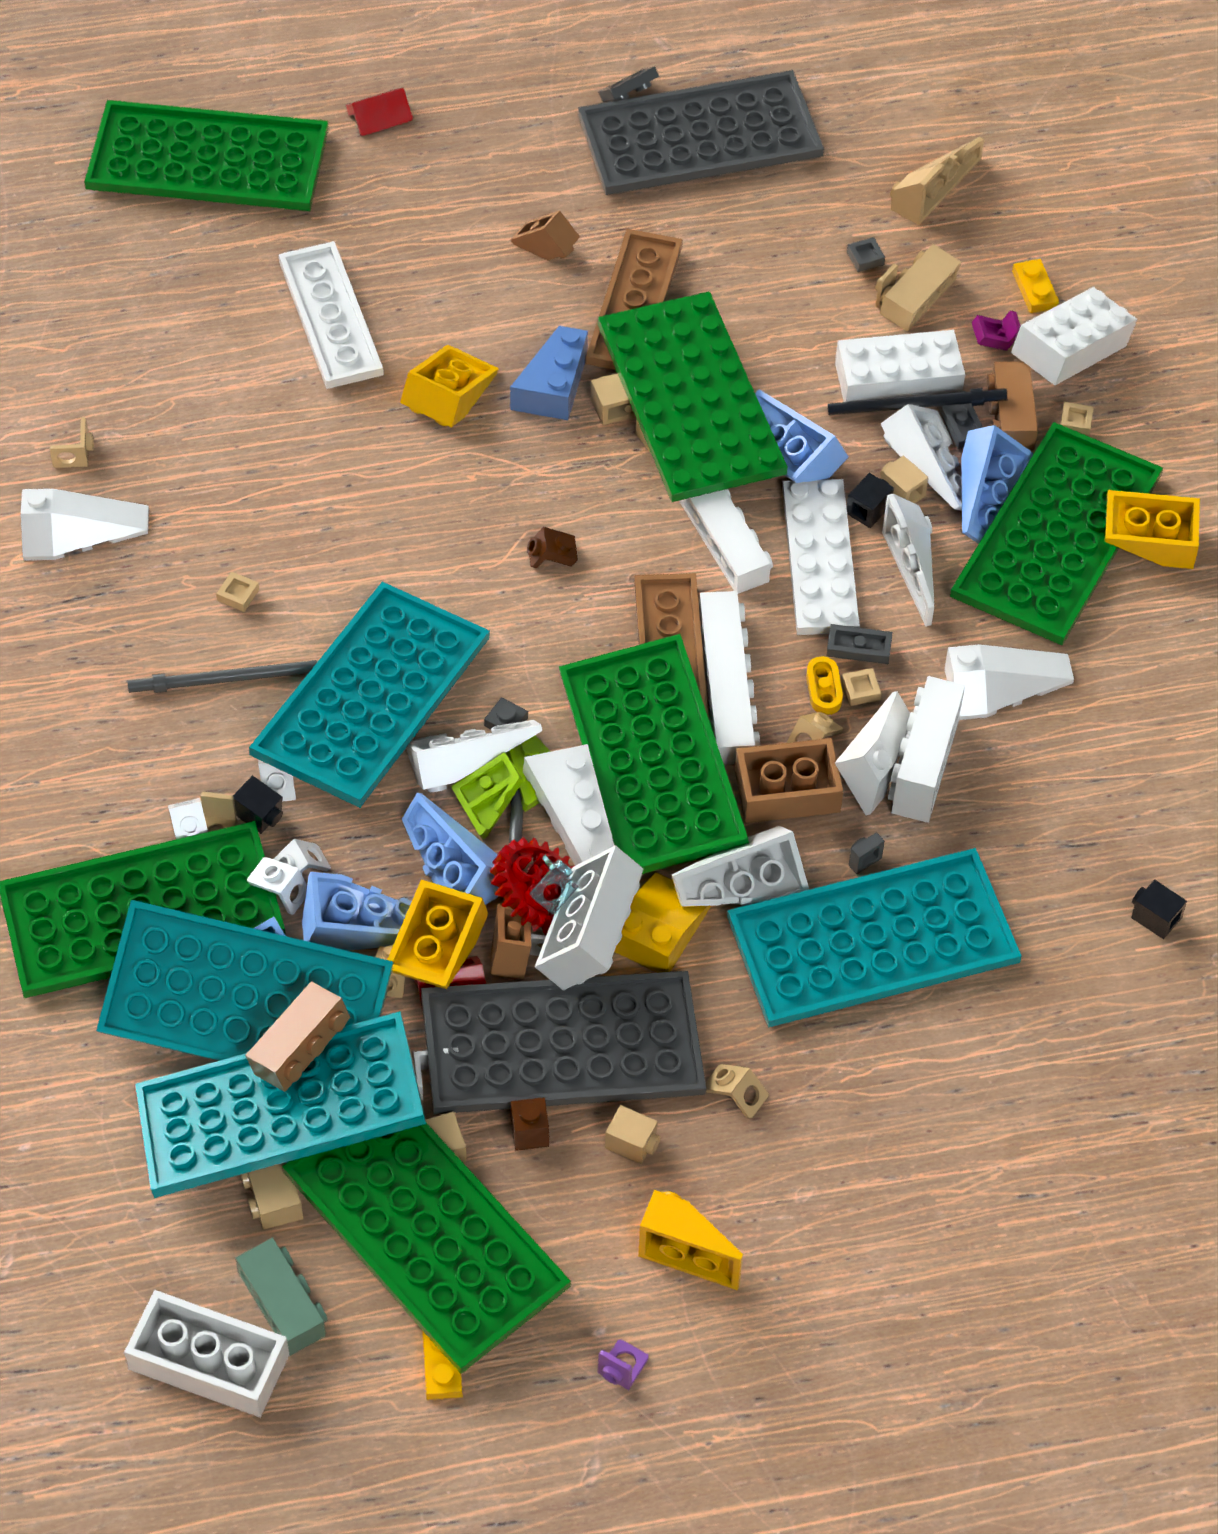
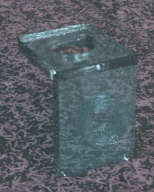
M544 855L542 859L549 866L550 870L530 892V896L550 913L555 914L579 886L570 876L574 872L560 859L554 862ZM552 883L560 885L561 895L558 899L554 901L544 899L543 891L547 885Z

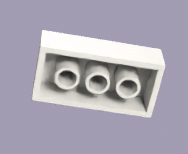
M1092 287L1022 324L1011 353L1053 385H1057L1126 347L1137 319L1128 313L1125 308L1106 297L1102 291Z
M954 330L838 340L835 365L844 402L958 393L963 391L965 372Z
M928 676L925 687H918L914 701V712L910 713L906 728L907 735L906 738L903 737L898 755L900 758L898 763H895L891 776L892 784L888 800L893 801L892 814L929 823L959 723L965 685Z
M616 845L572 867L537 959L535 968L562 990L576 984L580 985L595 975L604 974L613 963L612 956L616 945L622 938L621 931L625 920L631 913L630 906L634 895L640 888L639 881L644 870Z
M154 1290L124 1354L128 1369L133 1372L261 1418L289 1357L287 1337Z

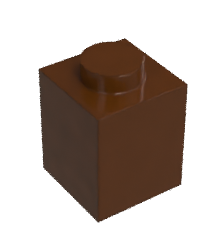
M545 1097L511 1101V1124L515 1151L549 1147V1122Z

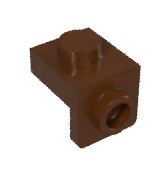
M543 527L530 539L527 546L530 566L533 568H538L545 559L570 567L578 561L575 536Z

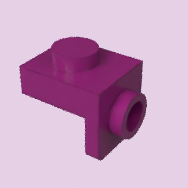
M1012 310L1002 320L977 315L971 322L978 345L1007 351L1015 342L1021 327L1017 312Z

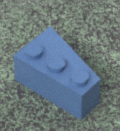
M558 326L510 386V410L569 420L588 352L587 330Z

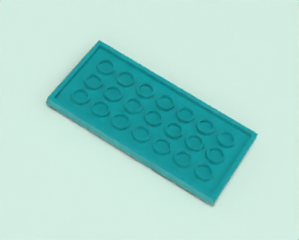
M382 581L250 745L249 755L361 808L487 643L490 637V630Z
M976 848L727 911L729 924L768 1028L1020 963L1022 957Z
M131 900L96 1031L220 1061L248 1053L311 981L342 998L350 1016L345 1026L381 1017L394 962Z
M401 1012L345 1026L336 1033L325 1046L323 1052L314 1058L303 1071L301 1077L293 1082L285 1092L257 1077L245 1056L246 1054L135 1084L150 1189L154 1198L426 1124Z

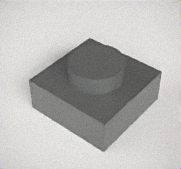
M874 237L847 245V254L857 272L885 265V256Z
M501 697L485 717L484 726L491 729L497 725L526 721L528 719V711Z
M877 832L868 838H860L851 847L849 867L856 874L882 859L885 841Z

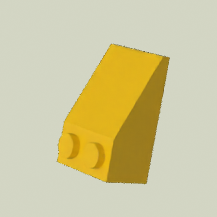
M446 345L408 372L400 403L409 407L414 413L424 414L434 419L439 425L452 428L466 417L495 378L499 368L453 346Z
M1108 490L1105 542L1164 567L1194 569L1199 548L1200 498Z
M655 872L634 895L630 906L631 913L625 920L621 931L622 938L616 945L614 952L657 973L671 972L711 906H681L673 880Z
M421 879L387 960L394 962L392 973L447 989L477 943L487 919L488 912L483 898Z
M654 1190L640 1224L638 1257L738 1291L743 1253L687 1200L670 1191L660 1192Z

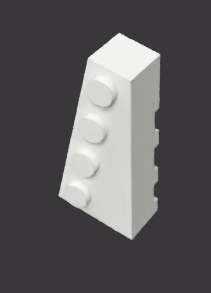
M588 744L524 757L523 773L533 786L541 806L543 805L548 813L556 833H559L563 840L565 849L574 865L576 866L613 847L614 842Z

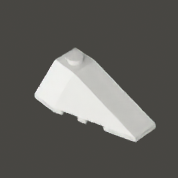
M907 404L880 423L885 432V441L901 457L904 455L929 477L928 484L952 508L962 511V477L955 470L959 466V461L949 451L948 446L953 443L938 410Z
M22 489L21 531L24 561L56 560L65 557L64 553L82 549V552L92 550V545L102 542L116 543L148 534V505L58 489Z
M889 494L886 500L882 533L921 618L927 627L932 625L934 613L930 537L932 533L931 521L928 516L923 515L919 505L895 494Z
M980 644L948 647L945 663L947 681L965 685L959 720L987 718L996 714L997 710L1009 705H1012V707L1022 704V701L1036 694L1042 696L1074 682L1068 654Z
M898 691L893 692L835 762L836 767L865 815H870L885 797L894 765L899 757L902 739L907 734L906 728L910 712Z
M529 720L497 725L491 728L492 733L487 734L485 730L476 729L465 730L460 735V738L439 734L412 740L406 747L417 784L423 790L427 789L428 792H439L447 789V784L459 781L500 754L508 752L540 733L542 727L537 721Z
M781 826L768 829L748 837V844L715 853L672 874L680 905H749L810 890L793 831Z

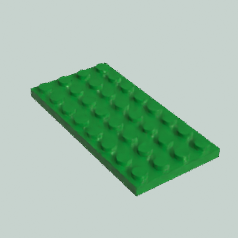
M107 100L84 181L85 189L311 211L329 124L328 121Z
M710 291L598 317V327L671 503L787 475V464Z
M1053 422L953 585L950 597L1063 646L1119 549L1105 542L1108 490L1151 494L1162 475L1163 467Z
M681 634L559 666L561 679L581 744H588L614 846L616 845L644 869L642 874L710 856L749 843Z
M255 821L0 881L1 901L24 999L110 978L131 900L249 928H255L274 916L286 935L276 894L250 885L247 881L248 877L265 857Z
M427 1123L292 1160L282 1166L283 1173L460 1374L465 1372L571 1287V1280Z

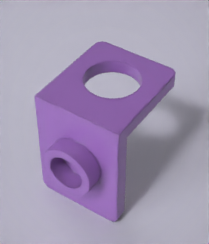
M620 1339L616 1342L610 1353L604 1350L600 1351L598 1355V1373L608 1382L629 1390L647 1363L649 1356ZM622 1353L631 1354L635 1358L636 1364L632 1368L629 1364L618 1359L617 1356Z

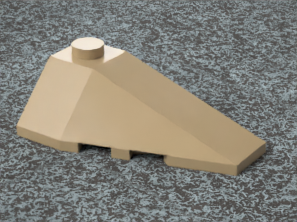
M978 137L909 173L901 182H896L890 193L892 197L891 210L920 225L981 160L984 139Z

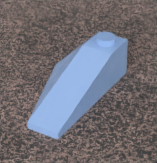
M760 389L757 390L755 393L788 467L787 475L785 476L796 483L829 479L848 459V455L836 436Z
M995 425L968 431L961 456L962 533L978 544L1034 454Z
M417 793L402 817V821L414 849L419 850L425 865L422 868L425 875L431 877L432 882L481 897L485 905L498 898L494 893L499 887L491 884V880L495 876L490 873L494 866L492 861L497 856V853L422 793Z
M310 872L302 917L304 941L347 951L393 945L412 901L406 898L397 900L381 894L382 889L371 886L370 889L352 883L353 878L345 875Z

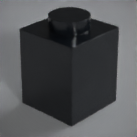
M868 473L848 494L847 515L871 529L885 514L887 495L893 494L894 487L889 485L886 480Z
M253 775L233 795L236 816L245 823L255 821L260 834L268 826L274 827L283 815V797Z
M1154 879L1146 889L1141 887L1133 897L1132 904H1134L1131 918L1164 940L1182 919L1187 900Z

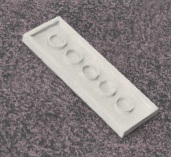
M335 242L279 254V263L326 389L383 376L382 363Z
M843 479L816 480L801 483L783 481L782 490L797 635L829 634L831 624L859 628Z

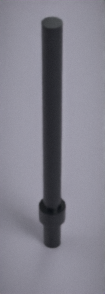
M982 387L971 388L970 392L828 403V415L899 410L907 404L920 407L959 404L983 406L984 402L1007 401V388L983 390Z

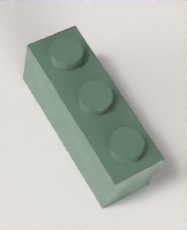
M271 1238L235 1257L238 1274L274 1333L287 1337L289 1356L326 1336L324 1325L328 1321L326 1313L319 1302L312 1303L308 1296L311 1293L310 1288L303 1275L299 1274L296 1276L291 1266L294 1263L285 1246L279 1248L275 1240Z

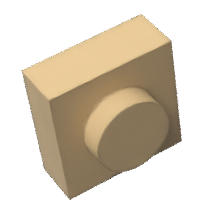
M1064 402L1060 425L1089 436L1094 406Z
M231 571L216 593L217 601L245 612L259 591V582Z
M873 668L842 674V684L850 706L881 700V691Z

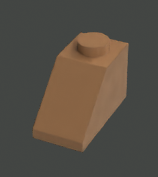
M559 210L525 222L510 241L514 245L548 261L558 257L563 259L570 255L574 250L573 245L580 236Z
M498 904L491 948V974L499 975L503 978L524 979L531 951V923L527 922L522 926L519 915L515 917L510 916L513 910L510 906L502 907L501 904Z

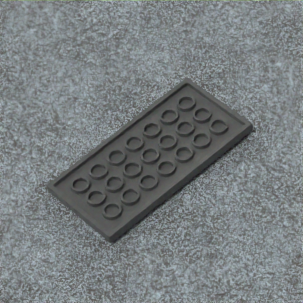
M793 70L578 107V117L605 195L823 157L824 147Z
M688 971L591 977L584 983L576 984L565 990H562L551 980L449 986L447 989L441 987L421 988L433 1114H444L453 1111L458 1113L511 1109V1101L545 1097L546 1106L698 1096L705 1095L706 1093ZM458 1047L459 1052H455L452 1048ZM448 1048L449 1053H444L443 1049Z

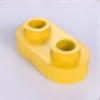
M820 656L813 658L808 663L806 671L811 706L816 712L826 715L835 714L840 710L843 699L838 666L834 660L828 657Z

